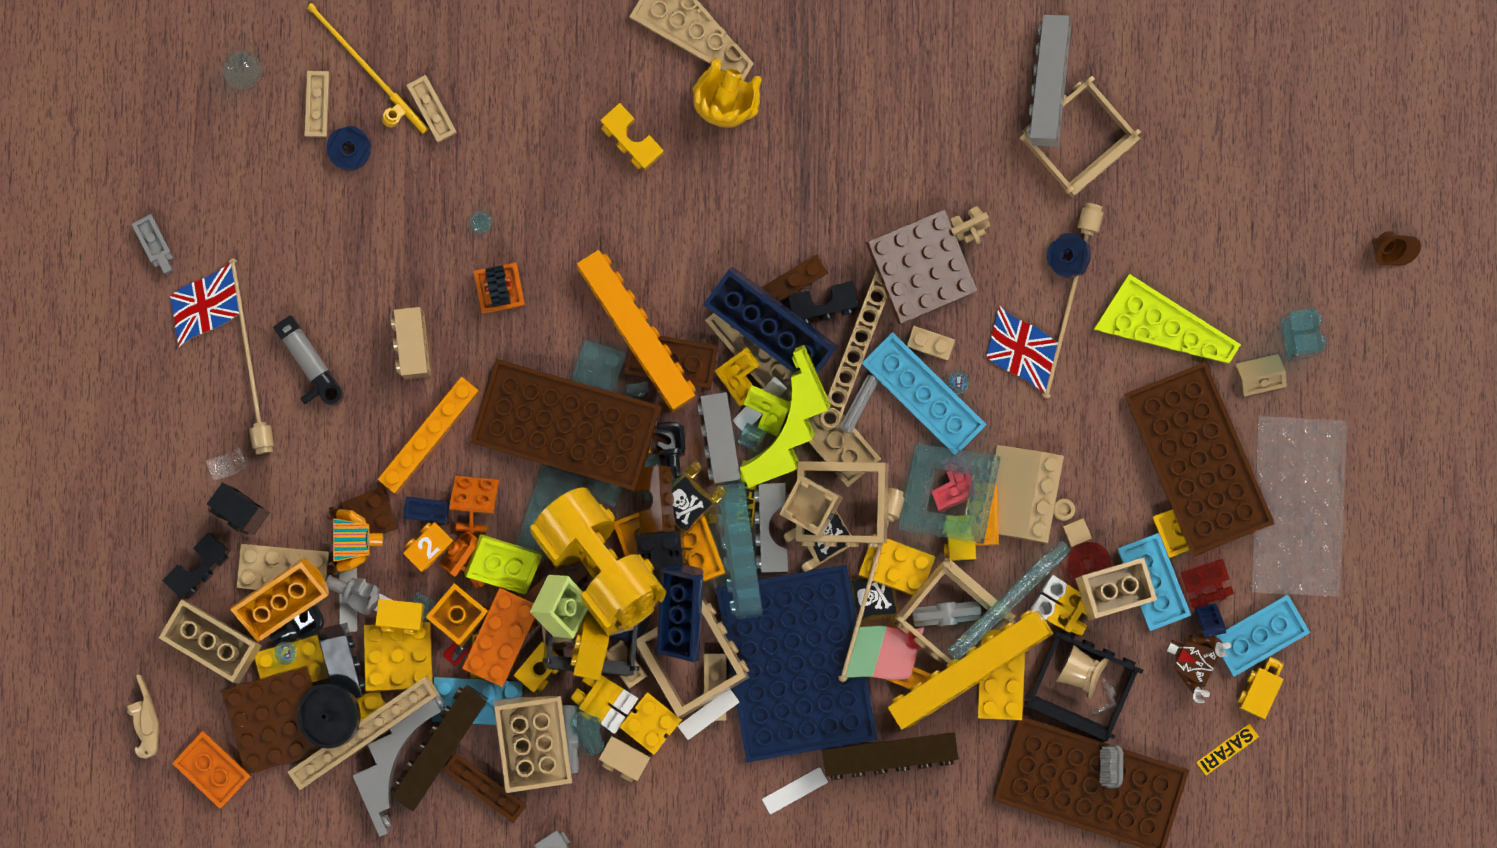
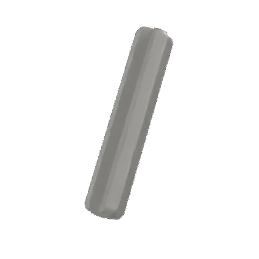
M867 375L840 426V429L845 433H852L879 382L874 375Z

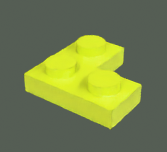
M751 385L743 404L762 413L763 415L757 428L776 437L791 407L790 402Z

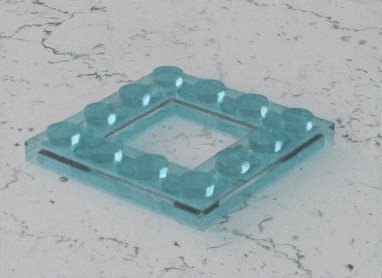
M916 444L899 530L983 544L1001 457L998 455ZM935 470L973 475L964 517L926 511Z

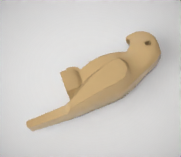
M137 675L144 701L127 706V713L133 716L135 731L142 741L139 747H135V753L140 758L148 759L157 755L160 723L142 675Z

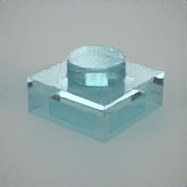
M648 382L626 385L627 395H632V398L645 397V393L649 392Z
M747 422L738 443L757 452L767 432Z
M419 592L416 593L412 600L413 603H423L425 605L423 621L427 622L426 616L437 602Z

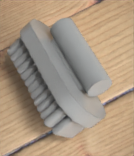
M1108 745L1107 747H1102L1103 750H1100L1101 778L1099 782L1102 783V786L1108 788H1118L1123 782L1124 753L1120 746Z

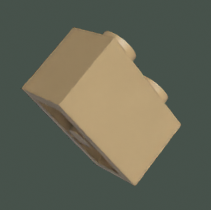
M611 736L599 758L602 761V767L611 772L615 768L622 772L620 777L631 783L633 780L638 781L651 759L650 756Z

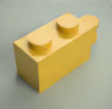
M1269 656L1263 669L1256 668L1255 671L1252 670L1247 679L1249 683L1246 691L1242 690L1237 700L1240 703L1238 708L1258 718L1266 719L1284 680L1278 677L1284 663ZM1270 666L1276 669L1274 674L1268 672Z

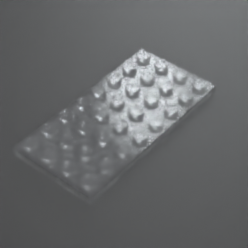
M1258 416L1255 478L1275 524L1253 533L1251 593L1340 597L1347 420Z

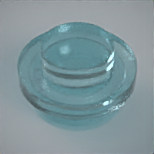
M483 211L474 213L470 219L471 228L477 233L489 231L492 226L490 215Z

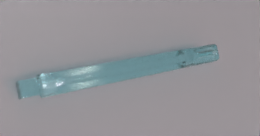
M1059 541L947 650L953 659H960L1071 552L1065 542Z

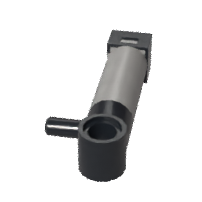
M290 315L273 326L314 387L300 397L303 404H307L317 396H320L321 400L327 405H339L344 399L343 389L324 364L295 318ZM330 389L337 390V397L334 400L327 399V392Z

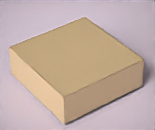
M1084 518L1063 526L1071 547L1092 539Z

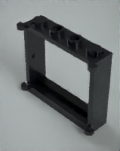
M578 586L583 592L587 589L585 586ZM638 624L634 626L633 630L629 631L627 662L604 660L601 674L633 676L634 671H639L640 667L635 666ZM546 629L544 658L542 659L543 669L574 672L575 666L571 665L572 657L552 655L553 636Z
M1064 630L1062 633L1053 631L1054 639L1029 696L1024 698L1026 701L1025 706L1108 742L1109 738L1114 739L1116 735L1112 734L1113 728L1137 673L1142 674L1144 670L1136 667V662L1124 657L1123 660L1115 658L1116 653L1103 648L1101 652L1095 649V644L1083 639L1082 643L1074 640L1075 635ZM1059 640L1074 644L1076 647L1131 670L1107 727L1035 696Z

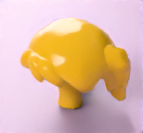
M715 58L708 70L699 77L697 83L693 86L694 107L697 113L710 124L722 128L736 127L758 114L762 78L759 75L754 76L747 83L740 80L742 74L736 69H727L726 72L721 71V60Z

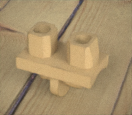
M976 206L968 211L970 220L963 223L960 216H955L949 220L952 226L951 232L953 236H956L958 242L965 240L968 243L974 240L976 245L981 244L979 237L986 234L984 229L991 227L987 213H983Z

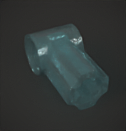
M581 711L575 713L571 720V727L579 732L586 753L589 755L600 753L604 749V742L599 732L601 727L600 719Z

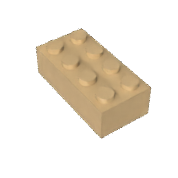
M185 600L179 602L159 636V639L231 682L240 684L262 646Z

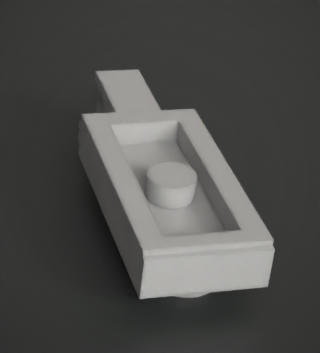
M149 214L132 223L151 263L155 267L161 266L166 275L174 272L169 260L173 259L172 252L153 215Z

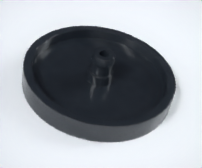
M333 683L317 685L303 696L299 704L298 724L305 738L317 747L330 749L345 745L355 736L360 725L361 713L359 704L355 696L341 685Z

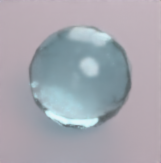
M237 51L227 57L224 62V78L235 89H250L261 78V63L250 52Z

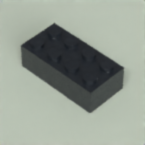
M223 482L207 502V505L211 507L209 512L219 519L228 521L227 525L237 532L239 531L246 535L248 533L255 534L270 514L269 511L237 488Z

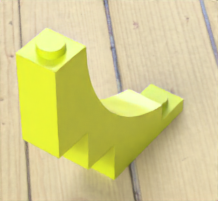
M805 345L797 347L793 352L794 356H792L794 365L796 368H800V370L794 372L791 377L792 401L782 432L768 448L754 458L743 462L740 467L741 480L747 483L748 488L796 470L799 460L793 447L811 441L815 436L808 418L827 411L831 405Z

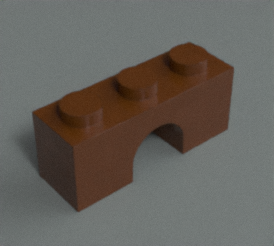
M656 465L644 467L638 491L650 492L653 496V504L648 511L639 512L640 535L675 531L671 467Z

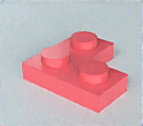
M963 453L943 462L950 482L931 491L940 512H944L980 494L967 458Z

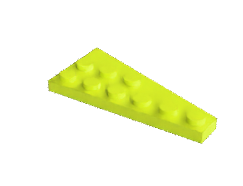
M1130 274L1094 328L1095 331L1227 364L1230 363L1241 346L1235 340Z

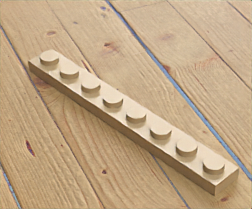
M424 677L360 722L357 733L348 743L336 748H321L288 771V774L298 789L302 790L440 694L429 677Z

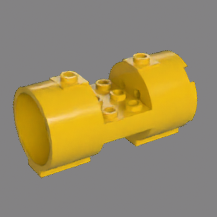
M581 487L563 494L548 505L538 516L535 523L530 526V532L556 568L560 565H570L578 561L583 564L592 576L593 581L589 584L586 591L581 593L582 602L605 633L610 635L613 632L617 633L619 628L628 630L647 618L655 611L653 607L656 602L664 600L666 590L653 575L654 567L648 559L644 560L640 554H633L618 560L615 552L611 548L608 550L605 547V541L615 529V516L609 508L605 510L587 488Z

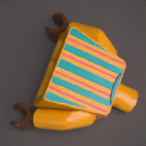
M329 507L330 510L334 511L332 517H327V519L333 520L334 562H329L327 565L334 566V572L329 573V575H339L363 564L367 556H370V547L383 546V533H370V524H367L364 517L352 510Z

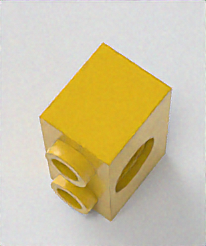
M544 642L540 643L513 675L534 693L537 690L541 692L549 683L546 679L550 674L556 675L559 671L546 669L543 675L535 673V665L538 662H542L544 658ZM552 650L553 656H560Z

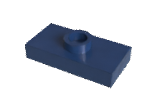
M406 496L403 518L447 524L450 502Z
M1217 604L1195 607V614L1204 637L1226 633V626Z

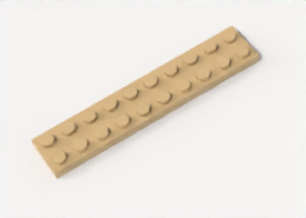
M715 313L710 315L705 322L734 356L748 347L760 365L750 372L757 383L764 388L776 377L787 388L779 398L791 403V377L794 373ZM820 414L808 418L815 432L814 438L808 442L825 462L878 463L881 460L855 428L852 433H845L840 429L845 418L843 414L838 425L833 430H825L820 426ZM832 414L824 415V421L827 424L835 423V417ZM866 472L834 473L848 488Z

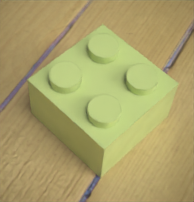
M548 575L530 613L553 637L574 639L588 609L582 602L581 593L583 591L569 576Z

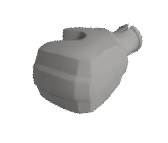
M331 575L328 576L326 580L328 589L342 594V602L348 603L354 610L369 615L378 606L380 589L376 585L365 582L366 579L351 578L350 581L345 582Z

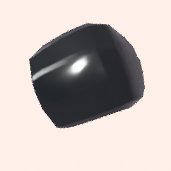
M659 422L655 429V435L668 441V445L662 442L657 443L656 448L660 450L659 457L666 459L667 467H671V473L674 478L682 477L679 458L685 455L686 450L684 427L678 422Z
M315 604L307 609V617L304 618L298 615L286 623V626L271 633L270 638L272 642L275 640L274 645L278 646L291 637L298 641L319 632L324 627L325 620L318 606Z

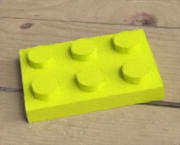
M480 534L464 575L467 578L526 594L542 554L538 551Z

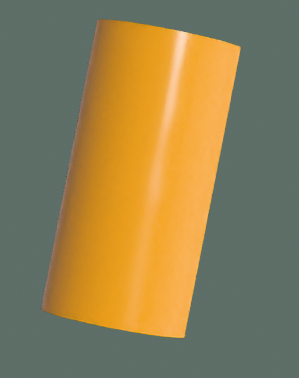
M303 558L234 604L230 610L253 638L259 642L327 597L329 589L317 567L308 559Z

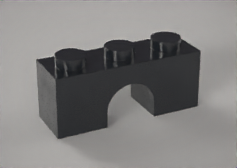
M853 281L832 285V300L822 306L813 302L810 291L788 295L790 309L809 324L812 323L811 319L829 320L833 318V314L841 313L842 316L854 314V310L858 309V302Z
M208 532L193 548L201 557V564L197 570L188 572L181 565L177 564L162 580L181 599L193 597L199 590L197 586L202 581L204 583L207 582L214 574L212 570L217 565L222 566L229 558L227 554L230 550L212 533Z

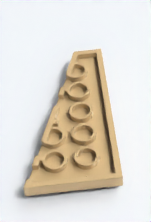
M639 0L629 16L633 21L710 65L715 58H719L721 60L720 70L726 72L727 69H736L742 74L740 80L745 81L754 65L750 58L735 44L698 0Z

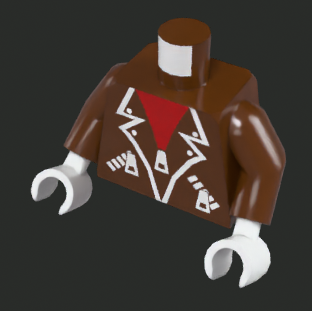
M1203 633L1188 635L1184 645L1171 640L1167 649L1168 653L1178 657L1174 668L1185 685L1193 693V699L1197 703H1205L1201 695L1204 697L1210 696L1208 690L1201 689L1205 687L1218 658L1229 655L1224 649L1231 648L1229 642L1222 643L1216 636L1204 637Z

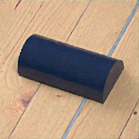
M687 565L661 567L660 584L666 590V596L662 602H659L657 654L690 662L699 660L704 573L702 569Z

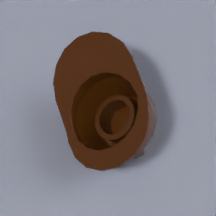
M1392 231L1384 232L1378 238L1372 239L1376 254L1375 260L1379 265H1406L1417 258L1421 250V243L1416 237L1399 235Z

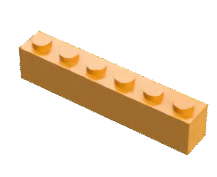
M461 376L377 480L393 493L398 494L481 392Z

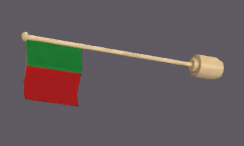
M888 488L887 528L889 522H894V519L898 520L900 518L905 500L903 497L904 492L894 488ZM881 543V548L877 547L841 676H839L841 682H845L847 678L852 677L900 680L910 678L919 645L914 641L915 636L911 632L906 634L900 628L887 626L860 627L883 543ZM924 627L915 630H917L922 635Z

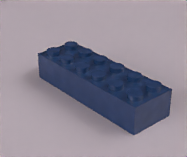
M734 267L728 269L703 304L793 373L800 370V368H796L792 356H794L793 352L797 347L805 345L817 375L838 348V345Z

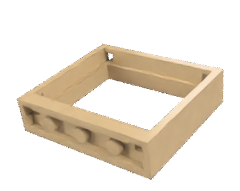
M798 461L797 480L800 475L806 477V471L878 473L877 536L804 535L805 528L796 524V541L802 542V546H815V542H824V547H837V543H846V547H859V543H868V547L881 548V543L887 544L888 463Z
M702 600V614L737 675L684 706L649 644L650 640L658 636V627L639 637L636 643L678 718L685 717L750 678L747 674L749 672L747 664L744 660L740 661L736 655L739 651L733 641L729 642L725 635L728 633L722 622H717L714 616L717 614L715 608H713L711 603L707 604L704 600Z

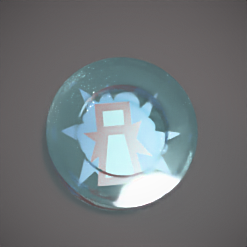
M961 371L953 372L947 380L948 387L956 394L965 392L970 383L968 376Z
M290 642L278 644L274 651L276 660L282 664L292 663L297 658V648Z

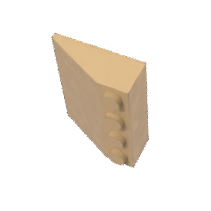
M997 445L990 483H996L999 535L1044 544L1048 543L1064 456Z
M561 696L520 697L493 701L506 793L572 783Z

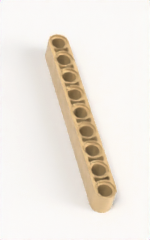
M877 270L827 398L831 405L819 417V424L825 430L836 428L841 419L887 299ZM874 292L879 293L882 296V301L874 302L871 299V294ZM867 312L873 314L874 321L866 322L863 319V314ZM863 333L867 340L860 343L855 339V334ZM849 353H855L857 354L859 361L857 363H851L848 360L847 355ZM847 373L851 377V382H841L840 374ZM835 393L840 394L843 397V402L840 404L834 403L831 398L832 395ZM832 414L835 417V423L827 424L824 421V415Z

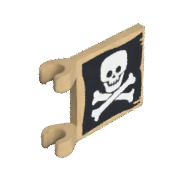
M836 510L823 535L851 536ZM796 528L783 535L786 543L796 538ZM807 529L804 530V535H816ZM815 542V546H806L813 559L804 563L801 569L803 572L810 571L849 547H846V543H837V547H824V542Z

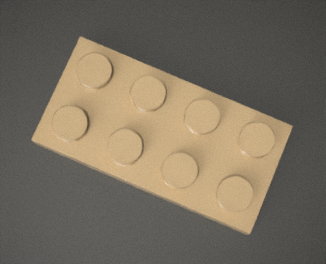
M241 544L237 588L257 590L303 558L311 561L326 581L330 552Z

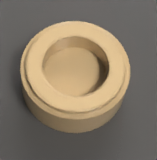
M1060 499L1055 502L1053 513L1055 518L1060 521H1067L1073 517L1075 506L1070 500Z

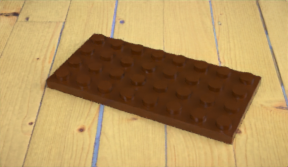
M496 359L471 443L637 492L662 406Z
M1206 362L1124 394L1192 557L1275 524Z
M1022 717V720L1017 721L993 801L1140 848H1166L1189 770L1122 749L1124 753L1123 782L1118 788H1108L1102 786V783L1099 782L1101 778L1100 750H1103L1102 747H1107L1110 744Z

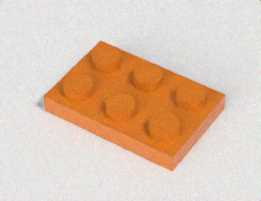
M204 731L172 763L220 809L252 777Z

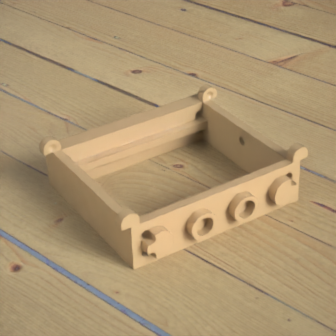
M1093 76L1085 83L1082 80L1072 88L1074 92L1068 97L1064 95L1063 108L1087 89L1126 135L1071 182L1066 180L1038 146L1032 145L1031 139L1027 138V127L1022 130L1024 134L1019 138L1072 198L1141 139L1138 136L1141 131L1139 129L1134 131L1092 83L1095 80Z
M945 557L894 619L899 622L897 627L904 633L908 634L911 632L915 636L914 641L923 649L925 646L931 649L930 655L938 662L943 660L948 664L952 660L905 621L944 574L999 620L992 628L993 630H1002L1005 625L1011 622L1016 624L1017 622L1013 620L1016 617L954 562Z

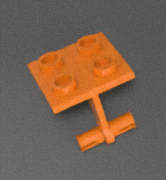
M455 476L449 509L470 511V523L457 522L456 531H468L471 534H487L488 525L475 524V512L494 514L499 480Z

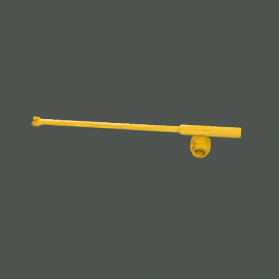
M310 3L307 9L324 24L390 96V100L396 105L384 111L382 116L383 124L387 127H395L400 119L406 116L422 134H425L429 130L426 124L369 67L317 11L315 5Z

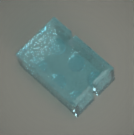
M1316 307L1289 312L1280 319L1288 362L1313 358L1324 352L1326 339L1325 335L1319 331L1322 319L1320 312H1316Z

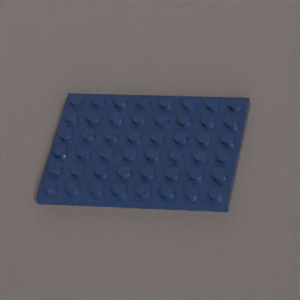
M847 564L716 588L721 620L728 632L725 635L729 642L733 641L739 651L736 655L740 661H745L749 669L747 674L750 678L733 687L734 694L739 700L736 706L746 763L878 740L867 677L847 678L845 682L839 680L857 621ZM729 661L731 677H733L737 673Z

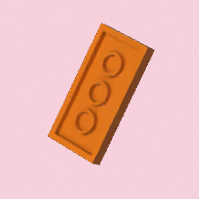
M499 588L462 669L503 687L535 620V617L530 613L534 603Z

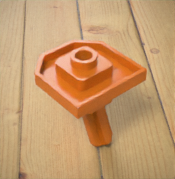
M468 531L464 532L451 544L439 565L455 577L460 569L465 572L478 538ZM469 578L474 588L482 587L485 584L484 582Z

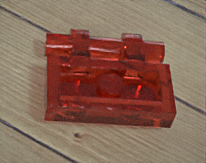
M1223 558L1180 572L1186 593L1196 592L1197 597L1189 600L1192 608L1197 606L1204 607L1209 602L1218 599L1222 601L1227 596L1234 594L1232 586L1223 588L1221 583L1229 580ZM1211 585L1215 586L1216 591L1204 594L1203 588Z

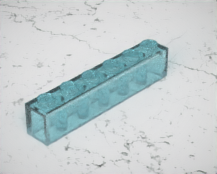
M742 482L718 486V493L714 494L716 506L721 508V514L717 515L719 528L723 527L724 536H720L722 549L727 551V557L723 559L725 571L729 570L730 579H726L728 592L733 594V601H729L731 614H735L737 620L763 616L745 484Z

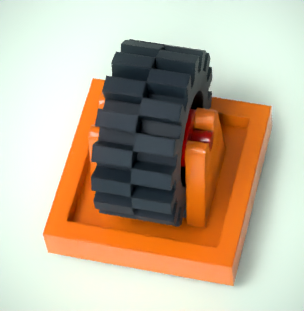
M517 262L473 271L482 315L525 306Z

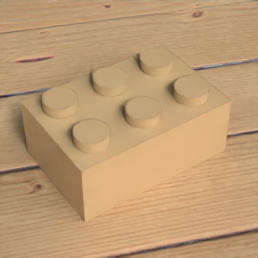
M421 307L394 310V315L391 316V326L397 337L393 338L394 350L399 354V359L395 360L397 373L404 379L431 377L423 309Z
M1145 558L1076 578L1088 621L1157 601Z

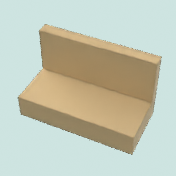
M1279 354L1236 363L1244 397L1287 387L1286 371Z

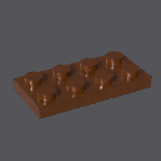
M660 336L658 339L662 345L666 344L672 353L670 357L673 362H678L684 371L682 376L686 382L690 380L694 387L711 389L719 346ZM629 348L624 375L650 379Z

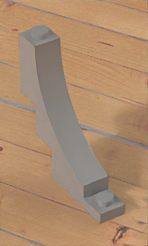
M438 695L390 728L392 734L368 744L376 765L353 775L379 837L391 831V820L387 814L384 815L383 811L393 806L391 788L398 757L411 735L424 722L443 711L444 701L441 695Z

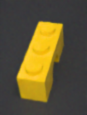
M621 103L600 120L603 125L601 130L608 137L613 136L618 141L615 145L623 154L626 151L632 157L630 159L631 163L638 170L640 168L644 171L648 170L664 155V150L650 135L640 142L631 141L627 137V131L635 123V119Z

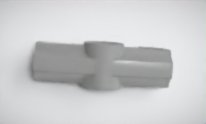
M977 601L938 603L935 606L916 607L913 611L914 627L937 624L938 626L958 624L957 622L981 620V607Z
M562 705L571 774L578 773L580 733L577 726V706Z

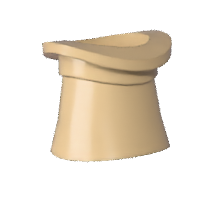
M1073 644L1056 682L1082 688L1086 693V697L1091 700L1099 676L1109 660L1106 658L1101 662L1094 660Z

